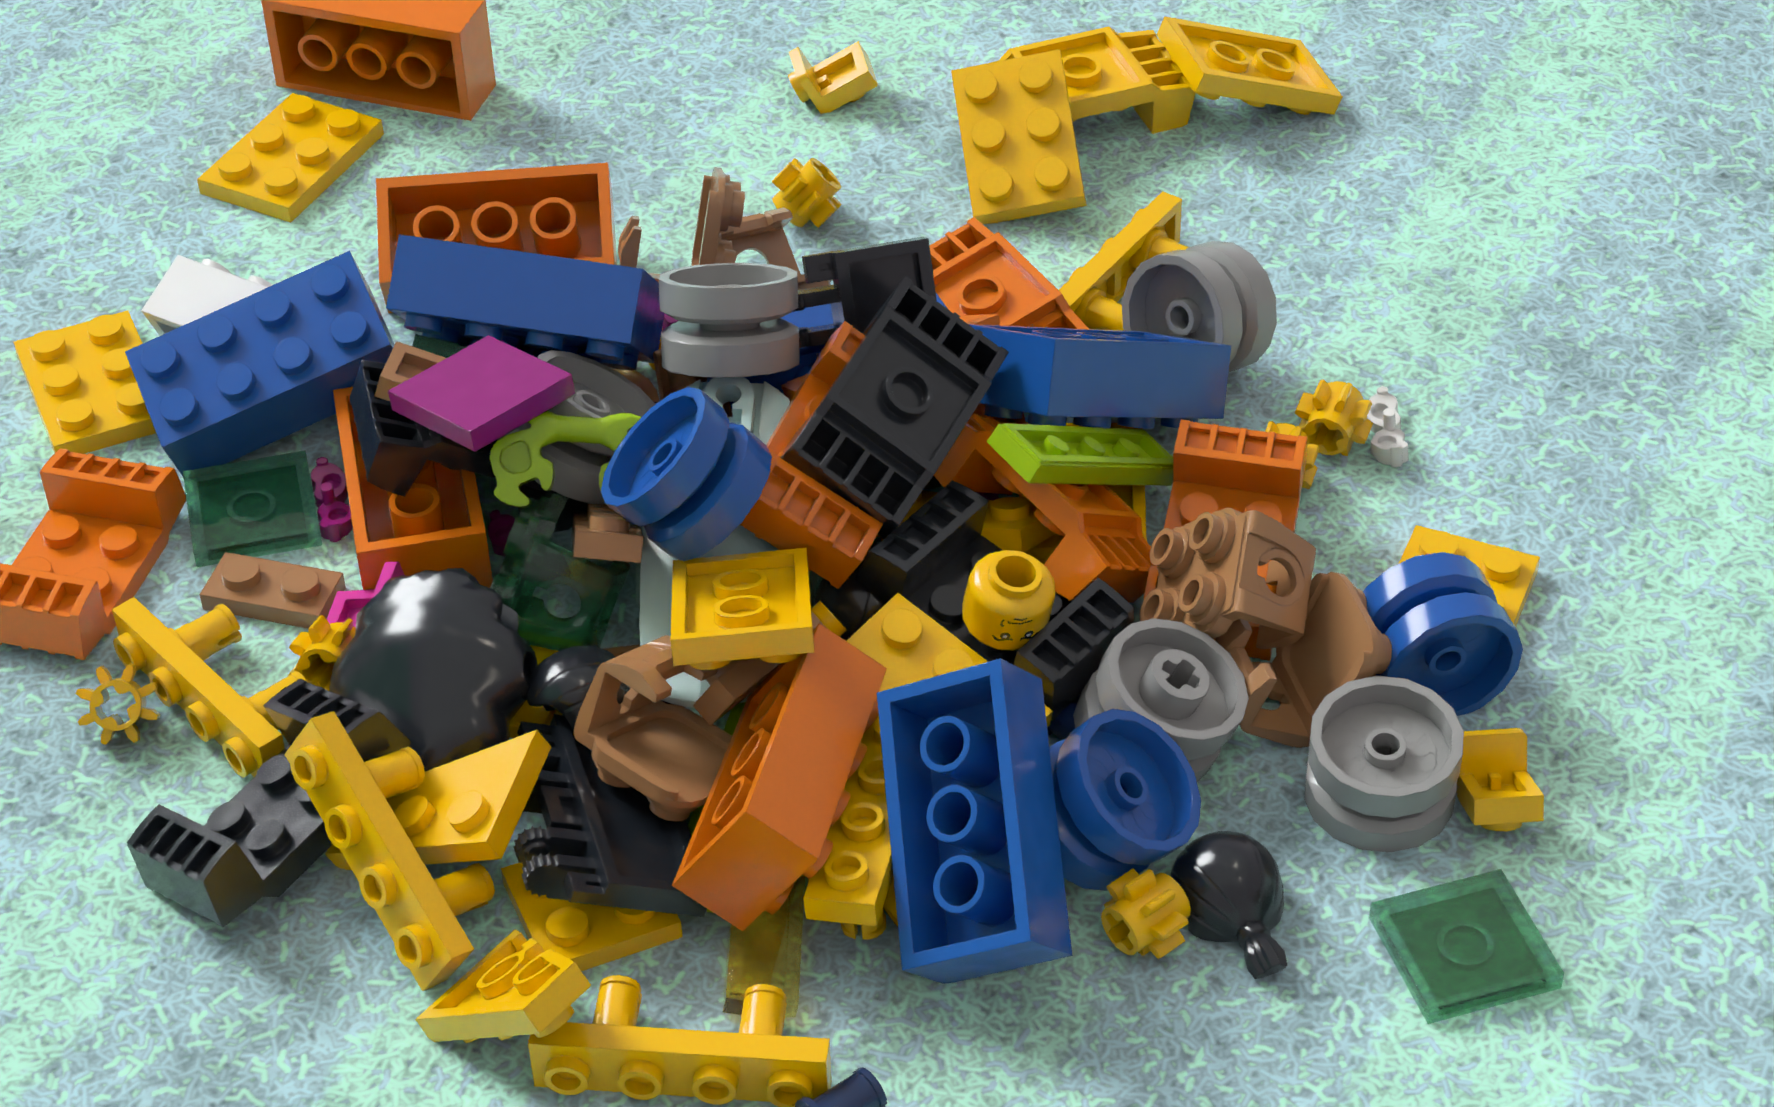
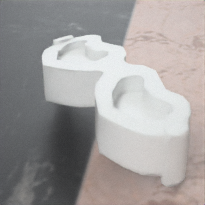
M1381 386L1377 388V393L1369 399L1372 402V406L1367 419L1373 423L1371 431L1375 433L1370 442L1371 454L1382 464L1400 467L1409 460L1408 443L1405 442V433L1401 430V417L1398 414L1397 398L1388 393L1387 387Z

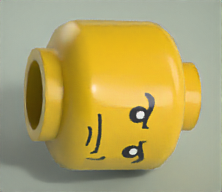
M1002 550L987 554L980 559L969 575L962 603L963 621L969 633L981 643L995 649L1011 651L1021 649L1048 624L1055 600V582L1050 571L1038 559L1021 551Z

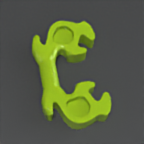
M550 411L540 414L526 422L531 424L530 428L508 434L493 445L490 452V461L497 481L494 495L500 501L510 506L529 507L531 500L520 489L523 484L539 479L541 487L545 491H550L554 484V464L542 457L541 451L543 447L558 441L601 444L615 452L629 430L641 417L632 413H618L602 418L562 416ZM609 463L603 464V465L601 466V469H600V473H599V487H600V491H601V487H602L604 472H605V470H606V468H607V466H608Z

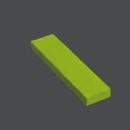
M1004 423L998 424L987 440V443L1028 483L1171 486L1173 483V457L1144 429Z

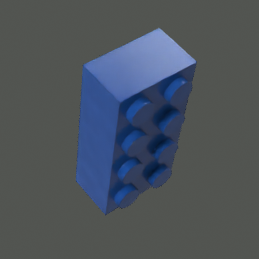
M400 234L386 309L405 320L404 328L422 332L421 338L425 340L457 345L459 335L478 341L489 335L517 349L518 344H524L528 347L539 349L540 354L550 350L578 354V352L585 353L589 356L600 358V363L607 367L631 371L636 370L638 361L654 363L653 352L659 350L665 313L660 311L659 283L642 268Z
M347 251L125 351L160 444L187 482L336 414L333 390L353 387L362 360L386 363L395 344L368 283L351 252Z
M969 324L975 330L983 332L982 335L997 346H1002L1009 352L994 376L991 386L980 401L981 404H985L984 415L1022 419V413L1028 412V424L1066 426L1067 417H1074L1073 424L1103 428H1111L1112 417H1118L1117 425L1144 429H1154L1155 418H1161V426L1179 428L1181 420L1198 423V419L1224 418L1231 345L1144 331Z
M1000 658L877 692L902 971L942 984L955 983L1073 956L1042 679Z

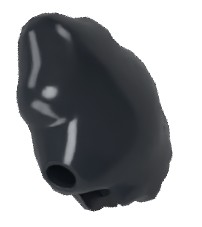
M448 568L442 571L424 570L410 576L401 575L389 579L381 591L360 610L356 617L355 636L338 656L333 666L329 691L383 713L411 741L409 747L420 756L424 771H428L508 741L510 738V720L526 701L527 693L530 689L528 679L533 670L538 666L535 651L529 642L518 634L519 619L517 612L503 604L499 593L491 588L480 585L477 579L463 568Z

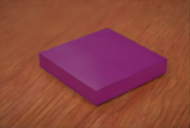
M488 335L388 390L393 411L476 452L575 394L571 373Z

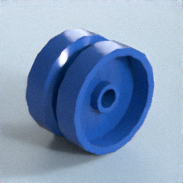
M686 387L669 394L651 407L629 430L615 450L604 472L601 494L605 504L627 522L644 526L648 539L669 556L681 561H687L703 556L722 543L743 522L759 499L767 482L772 456L767 445L746 427L729 423L725 410L701 389Z
M1439 552L1412 557L1388 568L1363 591L1367 601L1368 614L1378 630L1388 636L1392 645V657L1389 666L1383 673L1376 674L1375 676L1405 678L1432 689L1454 709L1457 716L1474 712L1486 705L1506 688L1518 671L1523 652L1518 631L1505 609L1497 603L1494 591L1482 570L1465 556Z
M1110 709L1102 712L1074 729L1067 739L1056 742L1049 747L1063 874L1066 880L1083 889L1107 891V885L1131 869H1134L1139 874L1146 870L1151 863L1168 856L1185 845L1197 829L1200 818L1201 797L1195 773L1180 746L1160 725L1139 713L1119 709Z

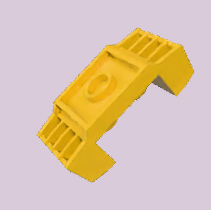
M1108 26L1010 48L998 60L1002 61L1060 49L1073 122L1079 118L1105 112L1123 111L1132 106L1152 134L1188 124L1196 94L1190 88V83L1179 67L1170 59V54L1156 37L1154 30L1118 33Z

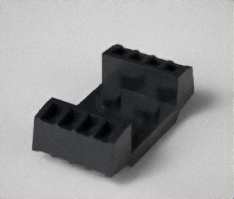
M906 276L882 304L862 333L865 335L816 410L798 429L780 456L781 459L883 523L877 534L883 539L901 524L924 487L934 476L991 386L994 376L1009 353L1002 346H997L982 335L983 332L975 330L960 319L957 313H952L937 302L934 296L926 294Z
M368 360L361 361L351 391L350 404L354 413V422L357 427L358 441L361 446L362 460L364 461L368 482L383 490L405 497L427 460L440 463L452 470L463 469L495 478L490 461V452L498 440L475 452L393 411L390 401L375 397L379 377L386 363ZM535 480L523 484L520 488L522 493L531 500L529 507H518L522 525L527 527L528 530L544 533L570 530L573 521V511L587 512V503L565 497L553 490L545 491Z
M952 480L868 552L856 575V580L884 604L897 593L901 594L988 662L1001 658L1041 678L1044 703L1053 711L1051 721H1053L1081 694L1091 675L1098 670L1101 659L1114 637L1128 625L1134 623V607L1106 582L1097 578L1074 600H1068L1055 592V600L1048 624L1021 649L1014 651L999 650L981 643L969 633L963 621L962 603L968 578L975 564L987 554L1002 551V549L981 535L989 500L970 488Z
M302 679L282 689L263 705L289 743L278 755L264 762L257 771V775L229 802L216 808L204 826L158 804L140 823L127 841V846L145 886L152 891L159 892L168 899L180 903L183 907L197 912L200 916L207 917L221 927L226 926L262 897H280L333 845L328 838L321 816L307 792L296 783L291 772L290 763L284 754L311 718L332 711L337 715L364 762L409 747L411 741L383 713Z

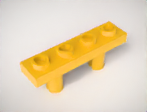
M1162 191L1147 207L1139 209L1134 214L1131 222L1114 238L1107 239L1100 251L1083 267H1078L1072 273L1069 280L1059 289L1070 308L1089 329L1124 331L1122 305L1117 302L1123 297L1127 281L1141 262L1156 255L1190 248L1179 243L1182 211L1181 198Z
M135 597L112 609L119 635L114 638L113 645L124 666L126 667L128 664L136 665V671L141 669L149 677L150 683H157L158 688L154 692L162 703L168 707L177 703L185 711L190 726L201 740L207 742L214 738L222 746L228 763L240 777L244 778L249 774L255 777L264 762L278 755L285 748L282 734L278 731V727L263 705L299 679L307 680L298 671H292L284 679L249 698L240 696L204 662L211 655L242 639V634L238 631L240 630L239 623L227 606L218 604L213 610L176 630L167 628Z
M334 711L311 718L284 754L290 763L292 775L296 783L307 792L325 824L328 838L335 847L340 849L359 882L363 898L369 906L375 909L394 942L399 960L405 967L410 969L422 991L433 988L448 980L474 950L456 916L487 905L488 901L492 900L495 892L493 880L485 867L479 863H474L436 879L432 878L386 800L407 791L415 790L419 787L418 784L423 782L425 777L424 766L415 750L405 747L364 762Z
M879 715L863 734L861 742L867 745L866 754L859 767L846 781L844 789L850 793L849 802L842 815L830 827L826 838L833 842L832 850L822 868L815 876L810 878L803 897L806 919L841 923V930L844 935L856 939L858 933L857 924L861 925L863 940L877 938L886 929L887 921L883 906L893 878Z
M612 975L603 978L600 982L592 1024L566 1022L547 1036L538 1038L535 1034H531L528 1040L534 1087H548L552 1091L563 1095H576L585 1090L622 1092L626 1096L638 1100H649L658 1095L696 1097L705 1103L714 1105L726 1104L735 1099L766 1101L778 1107H795V1103L800 1098L809 1097L813 1100L829 1090L832 1084L830 1039L782 1036L787 997L782 989L768 984H756L747 988L744 996L739 1032L733 1033L637 1027L636 1024L642 999L641 986L630 977Z

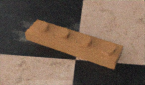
M587 503V512L573 511L571 532L573 557L641 563L643 534L640 526L627 522L606 504Z

